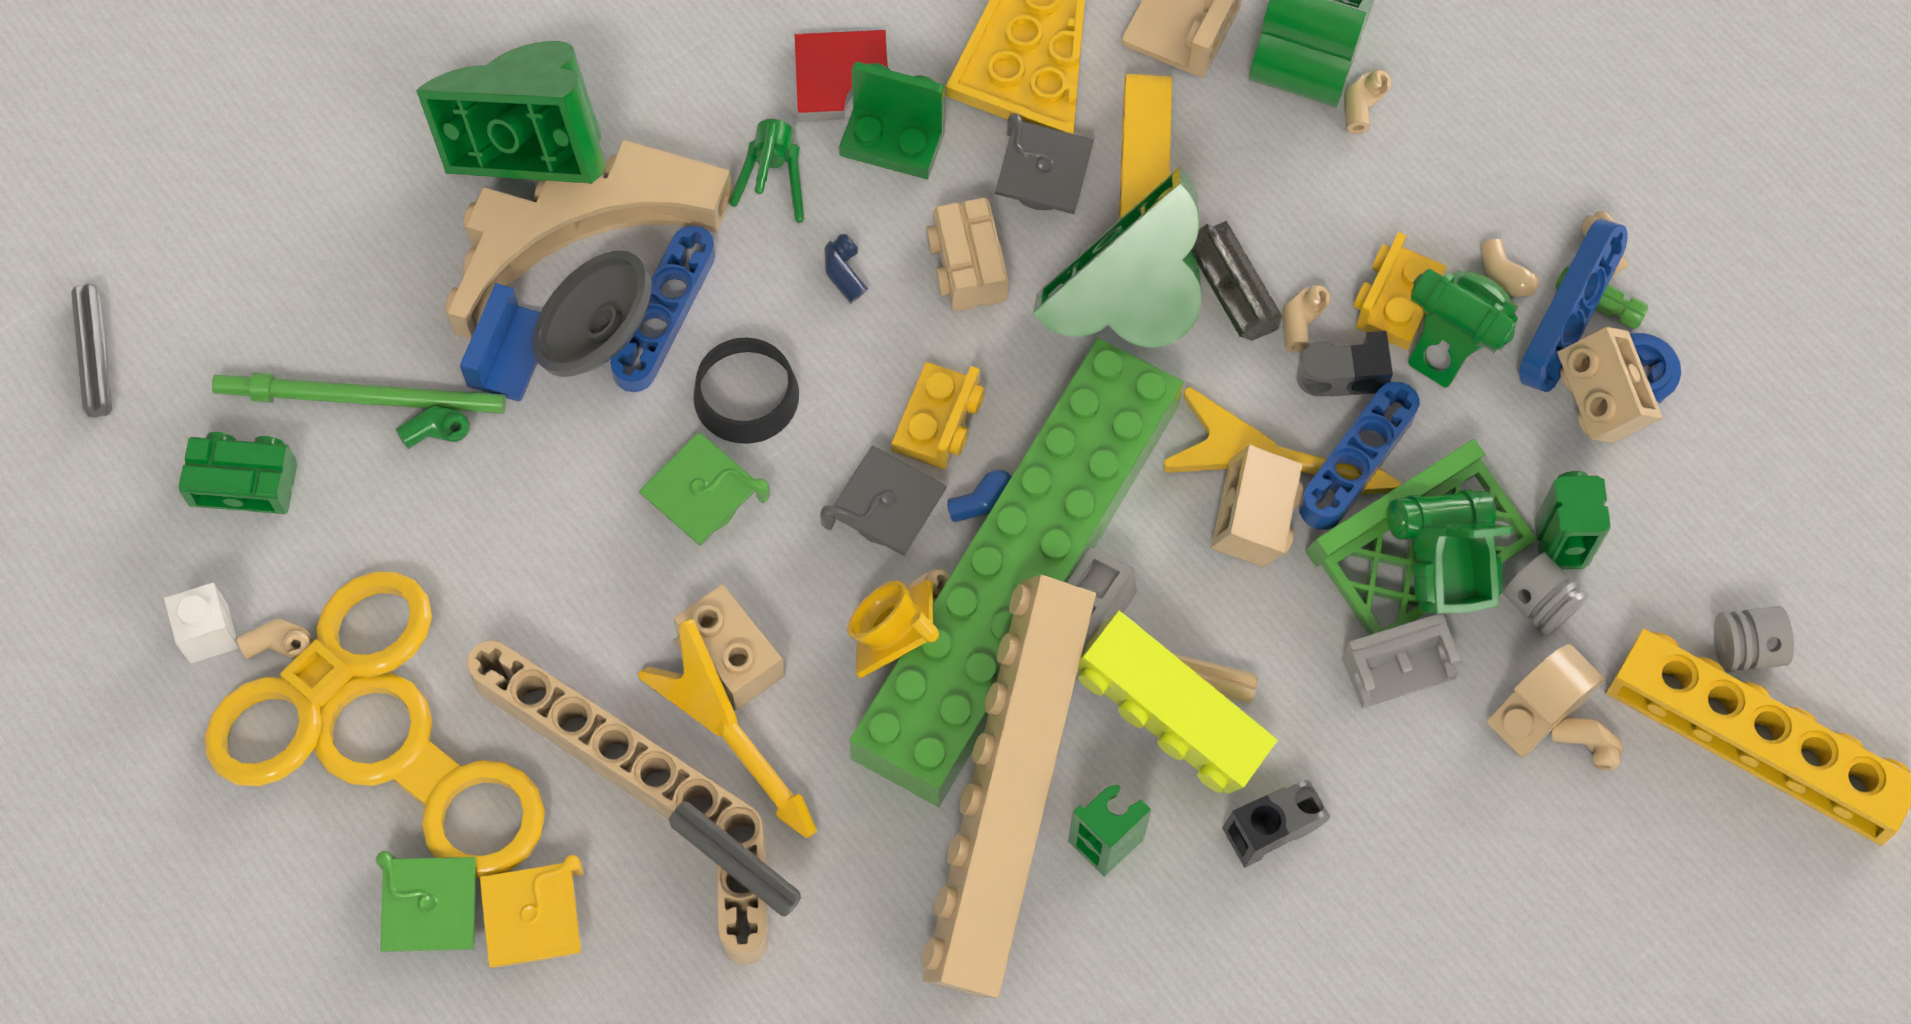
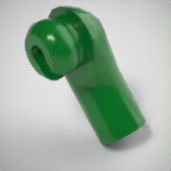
M432 406L395 430L407 449H410L427 437L450 442L460 441L467 436L470 423L468 418L459 411Z

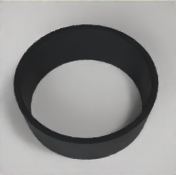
M748 337L735 338L714 347L701 361L695 380L694 407L702 424L717 437L733 443H757L777 435L790 423L798 407L799 387L788 360L779 349L760 339ZM745 352L758 353L774 359L787 371L788 386L781 403L769 414L748 421L732 420L718 414L707 404L701 391V381L706 372L719 360L733 354Z

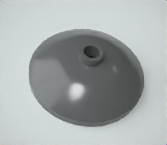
M611 251L590 259L574 270L552 293L537 319L532 338V350L538 364L555 376H575L599 368L623 350L641 326L650 304L652 281L646 264L631 252Z

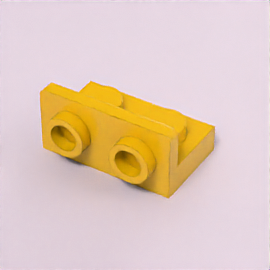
M1398 232L1391 246L1382 244L1372 266V270L1378 272L1374 283L1370 284L1364 281L1353 308L1360 310L1356 329L1366 333L1386 331L1389 343L1409 350L1425 316L1423 309L1411 302L1413 282L1427 269H1431L1444 276L1447 266L1404 248L1407 235Z
M926 361L892 440L891 451L946 470L952 454L960 456L965 447L969 429L965 428L964 425L969 413L977 415L981 408L986 387L980 386V368L970 366L967 375Z

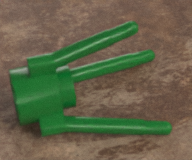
M766 119L758 123L755 140L749 142L747 157L734 186L729 203L732 207L738 205L756 160L759 163L755 193L757 194L764 192L769 168H779L783 166L785 161L788 162L795 221L802 223L804 213L798 166L800 147L792 143L794 131L788 123L777 119Z

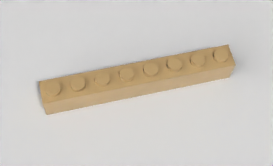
M1042 574L1022 580L1021 584L1013 591L1009 604V611L1013 614L1009 633L1005 634L1002 638L997 652V661L1001 663L997 681L990 687L985 700V712L988 713L984 733L978 736L972 752V760L976 763L972 782L965 787L960 800V812L963 814L959 834L953 837L947 852V863L951 865L946 885L941 887L935 900L934 913L938 916L934 935L928 939L922 952L921 965L925 968L923 982L976 997L999 998L1096 597L1095 592Z

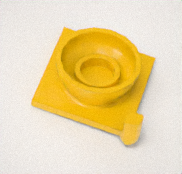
M930 579L909 590L899 580L887 582L876 588L857 606L849 619L847 632L850 637L857 640L856 675L860 679L926 642L933 643L938 639L939 631L933 624V583Z
M568 855L564 863L480 877L490 968L582 953L573 875L579 876L584 873L579 857Z

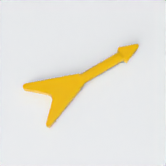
M1188 387L1184 391L1183 398L1207 432L1208 438L1165 459L1163 470L1167 473L1227 469L1229 460L1248 445L1301 463V472L1316 475L1327 459L1277 446L1272 439L1198 391ZM1340 463L1335 466L1337 473L1345 479L1354 480L1361 476L1359 470L1353 465ZM1379 469L1360 495L1388 494L1399 487L1401 482Z
M688 619L680 623L679 633L684 674L646 667L638 672L639 679L715 735L721 736L777 806L776 816L805 838L816 834L817 828L800 793L793 795L737 724L736 714L694 620Z

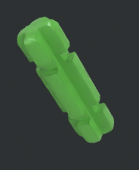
M1567 265L1560 274L1555 287L1557 290L1570 265ZM1608 284L1595 310L1611 318L1615 314L1621 317L1620 323L1632 329H1637L1648 311V305L1634 297L1630 300L1624 298L1626 293Z

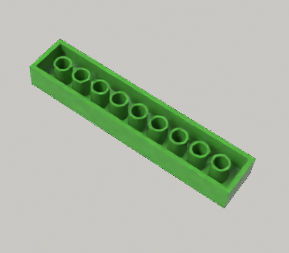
M1097 338L933 604V624L939 631L938 639L933 643L926 642L900 657L849 739L852 760L938 808L940 807L973 752L978 736L984 733L988 713L985 712V700L990 687L997 681L1001 665L997 661V652L1002 638L1005 634L1009 633L1013 614L1009 611V604L1013 591L1021 584L1022 580L1041 574L1067 583L1090 546L1095 548L1179 408L1184 381Z

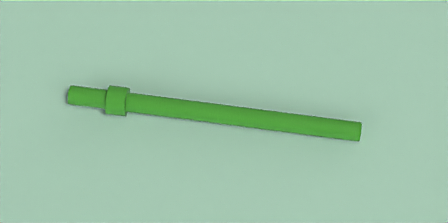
M253 372L251 377L215 374L212 379L213 394L250 396V400L256 402L272 403L274 398L426 409L438 406L456 411L504 414L506 403L504 394L276 379L275 375L271 373Z

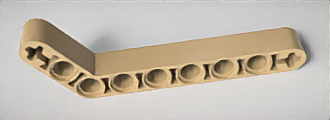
M484 641L471 649L467 657V668L477 691L483 697L667 819L682 802L690 803L696 798L709 799L712 805L703 814L728 834L734 827L739 825L752 827L755 830L753 836L748 841L740 844L766 864V837L760 814L753 807L505 644L498 641ZM501 666L506 678L509 680L508 685L505 678L493 670H497ZM486 669H492L489 672H487V674H485ZM543 690L546 692L544 698L539 703L533 705L522 703L523 697L529 691ZM581 716L587 719L585 726L578 731L568 732L562 729L564 723L569 718ZM622 743L629 747L627 752L618 759H608L603 756L605 750L612 744ZM663 770L670 774L668 781L659 787H651L644 783L646 777L653 771ZM717 865L718 932L723 951L730 960L737 964L748 965L755 963L763 957L768 948V905L751 891L743 894L731 891L729 884L734 877ZM738 913H747L751 934L748 936V943L738 944L736 938L740 933Z

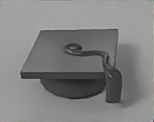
M1011 114L1007 120V135L1010 136L995 194L1019 200L1023 205L1035 210L1055 209L1075 214L1094 139L1023 122L1019 114Z
M872 445L835 504L822 508L820 513L821 525L825 529L832 530L835 523L834 519H837L857 530L868 541L886 546L905 556L944 494L947 486Z

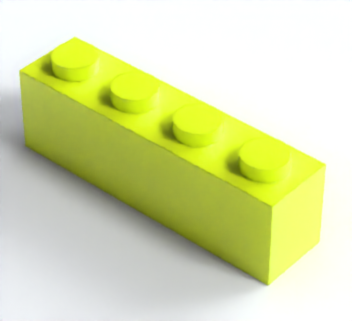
M1120 610L1103 621L1083 648L1077 671L1079 673L1078 680L1081 684L1096 695L1102 696L1105 694L1119 706L1118 713L1127 722L1138 728H1143L1144 726L1159 739L1157 744L1166 754L1176 760L1184 759L1199 771L1197 773L1199 780L1215 792L1229 794L1244 788L1278 741Z

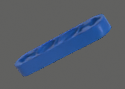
M1598 219L1589 228L1522 359L1519 379L1523 385L1543 392H1549L1558 383L1561 377L1560 369L1563 366L1557 352L1578 342L1588 325L1626 249L1628 232L1624 225Z
M687 226L677 231L673 236L651 279L650 304L641 324L642 326L645 321L655 318L664 321L667 328L662 335L652 338L643 335L640 331V326L631 341L611 359L610 364L613 378L621 389L628 392L643 391L652 384L714 263L715 249L713 237L706 229L699 226ZM695 243L701 244L702 252L695 251L688 262L689 270L684 267L686 263L685 248L692 249ZM669 280H680L687 286L683 295L676 298L666 297L660 292L663 284ZM638 346L643 349L640 356L643 371L634 370L631 375H626L624 364L632 366L639 355Z
M1390 382L1383 385L1307 485L1299 505V514L1309 526L1320 530H1327L1338 525L1412 425L1420 406V399L1416 390L1410 385L1402 382ZM1395 402L1402 404L1403 407L1398 408L1391 421H1389L1385 417L1388 406H1392ZM1366 430L1375 431L1383 437L1385 443L1378 447L1369 446L1362 441L1360 433ZM1340 463L1352 464L1359 470L1361 476L1354 480L1345 479L1337 473L1335 466ZM1330 488L1335 493L1331 505L1326 506L1323 510L1315 506L1316 503L1322 502Z

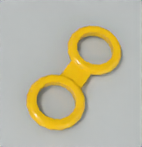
M375 571L353 578L336 590L322 608L316 627L317 639L279 674L281 677L267 676L244 683L225 696L212 713L205 732L204 741L206 758L217 775L239 786L260 787L282 780L301 767L317 745L322 728L320 708L352 677H374L394 671L410 660L427 639L432 621V612L429 596L420 584L399 572ZM379 593L395 594L408 602L410 616L406 629L398 640L386 649L366 655L353 654L340 646L339 630L342 620L349 610L364 598ZM269 699L286 700L295 705L298 710L299 724L295 737L285 750L272 759L260 763H241L230 756L228 737L232 725L242 712L256 703Z
M387 672L374 677H352L320 708L322 728L314 749L318 760L330 774L349 784L376 786L394 781L425 807L422 829L426 846L435 858L476 857V878H480L482 876L510 872L530 856L542 836L545 809L540 790L525 772L505 762L479 760L460 766L430 742L433 720L428 700L413 682L393 672ZM371 693L389 694L401 700L408 708L411 723L408 737L397 752L385 760L371 764L353 762L339 753L335 746L333 733L336 719L346 705L357 697ZM483 782L501 784L512 790L521 801L523 817L521 828L511 843L500 851L485 856L467 855L451 845L446 837L444 822L446 810L459 793L467 787Z

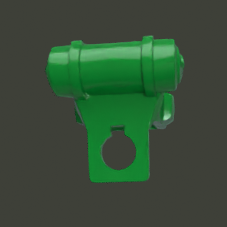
M1427 269L1414 280L1411 290V302L1423 309L1425 325L1424 332L1409 358L1408 364L1442 387L1447 388L1450 386L1465 360L1471 354L1483 348L1495 353L1512 341L1515 325L1518 320L1515 314L1518 306L1510 299L1508 293L1492 279L1471 271L1463 272L1457 270L1452 275L1447 272L1442 276L1431 269ZM1444 340L1451 345L1448 349L1451 362L1449 367L1438 369L1429 363L1426 351L1429 346L1439 345Z
M1469 489L1459 491L1456 494L1425 497L1417 494L1390 501L1387 508V522L1392 535L1398 540H1413V550L1415 551L1416 563L1413 565L1416 600L1419 601L1421 610L1430 613H1468L1499 607V595L1502 594L1503 582L1501 569L1503 567L1501 557L1496 556L1493 536L1513 534L1512 526L1495 524L1496 510L1490 493L1486 491L1473 492Z

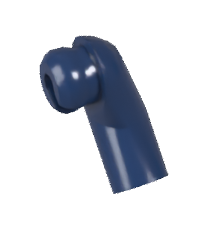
M840 234L834 242L830 240L824 248L825 271L832 283L847 301L852 304L867 292L868 288L850 267L848 261L858 253L857 245L847 234Z

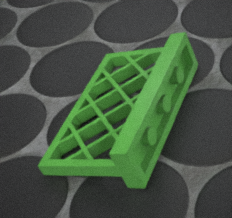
M1475 439L1470 440L1320 536L1306 549L1305 552L1315 567L1322 565L1369 635L1413 622L1427 613L1420 609L1416 596L1409 594L1413 565L1416 563L1414 561L1413 540L1409 539L1406 559L1380 553L1383 534L1390 530L1387 522V508L1390 501L1417 494L1422 497L1445 495L1452 491V494H1456L1461 491V486L1464 482L1475 476L1483 489L1490 493L1495 506L1499 510L1496 511L1495 520L1512 526L1514 533L1519 539L1509 547L1495 545L1496 556L1501 557L1502 563L1537 541L1535 535L1482 462L1481 458L1485 453ZM1374 541L1372 551L1362 549L1363 547ZM1349 556L1371 560L1367 584L1349 581L1338 563ZM1379 562L1404 568L1401 592L1375 586ZM1357 592L1365 593L1364 601ZM1373 595L1399 601L1396 621L1383 629L1371 613ZM1407 603L1418 605L1406 613Z

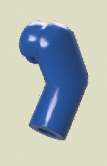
M995 469L983 477L972 493L948 499L947 506L951 520L959 522L988 515L1012 476L1005 470Z

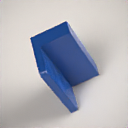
M495 283L462 358L460 368L467 387L491 394H504L507 399L521 401L538 363L533 355L532 338L541 312L519 306L514 288Z

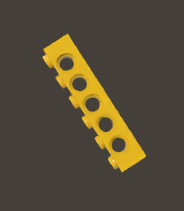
M1643 628L1605 693L1880 846H1883L1899 831L1911 807V771L1903 763L1894 759L1877 756L1866 750L1863 744L1855 737L1846 733H1835L1817 723L1816 718L1809 712L1797 707L1789 708L1771 698L1769 692L1760 685L1752 682H1742L1725 673L1723 667L1714 660L1706 657H1696L1679 648L1678 643L1666 634L1660 632L1652 633ZM1668 674L1677 678L1682 685V689L1669 687L1664 682L1662 675ZM1708 699L1720 701L1726 707L1728 715H1721L1713 711L1708 703ZM1759 724L1767 727L1773 734L1774 740H1766L1759 736L1754 725ZM1801 750H1808L1814 753L1819 759L1820 766L1809 764L1803 758ZM1848 775L1860 778L1864 782L1867 792L1855 789L1851 785Z

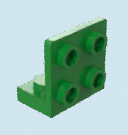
M854 62L851 70L853 110L839 145V155L928 180L944 136L945 86L936 83L927 76H910L891 71L882 64Z

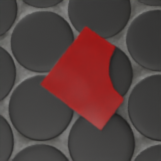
M886 30L794 34L798 121L845 119L847 103L853 96L851 70L854 62L865 64L878 63L888 67Z

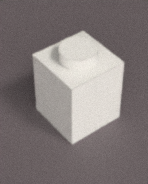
M214 582L164 598L175 643L190 664L239 649L228 604Z

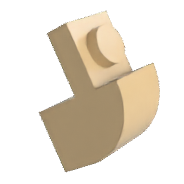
M1567 644L1557 649L1532 670L1514 688L1515 692L1497 709L1486 723L1524 758L1530 754L1561 720L1572 715L1599 688L1606 678L1571 644Z

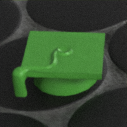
M700 432L639 490V493L699 546L715 531L727 525L737 512V509L754 492L761 503H765L770 497V487L765 479H754Z
M388 851L380 852L376 856V863L383 871L380 951L474 950L476 857L397 859Z

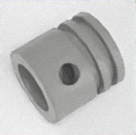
M1545 552L1527 564L1511 580L1502 593L1527 619L1534 618L1532 624L1536 628L1543 627L1541 633L1545 637L1561 627L1583 605L1589 596L1584 590L1578 592L1579 585L1575 581L1569 583L1570 576Z
M1782 606L1731 611L1730 613L1722 612L1718 613L1715 618V649L1719 663L1725 672L1744 671L1749 668L1761 669L1788 666L1792 662L1794 654L1793 630L1788 614Z

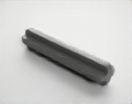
M93 284L78 285L72 289L71 296L82 407L88 417L96 418L107 416L112 411L101 296L97 287Z
M682 802L669 817L671 828L778 914L786 917L798 905L801 899L798 889L689 802Z

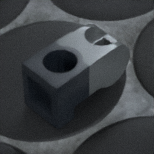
M1367 332L1362 345L1336 347L1329 342L1321 341L1310 344L1302 353L1298 366L1297 382L1299 387L1312 396L1331 397L1377 393L1383 385L1390 383L1393 375L1387 332Z
M1305 780L1288 788L1283 787L1233 810L1222 829L1242 865L1246 868L1261 860L1265 854L1315 831L1330 819V814L1311 781Z

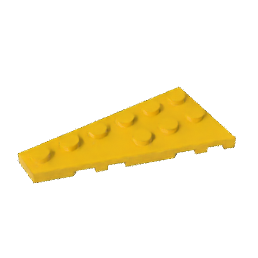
M989 0L945 86V96L1008 120L1011 114L1017 113L1022 117L1023 122L1074 134L1085 0Z

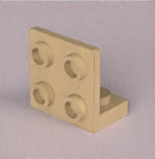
M1142 0L1122 37V45L1204 79L1240 10L1242 0Z

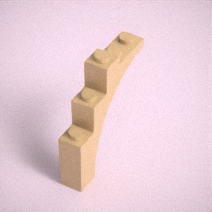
M623 139L617 156L611 155L606 163L604 178L599 177L592 184L540 180L535 190L534 202L483 187L477 202H471L465 212L463 226L467 230L472 247L465 257L463 266L464 276L459 288H452L445 306V312L450 319L454 334L468 339L472 338L495 283L510 287L515 280L540 260L575 241L608 230L641 225L699 226L707 231L718 232L733 193L730 170Z

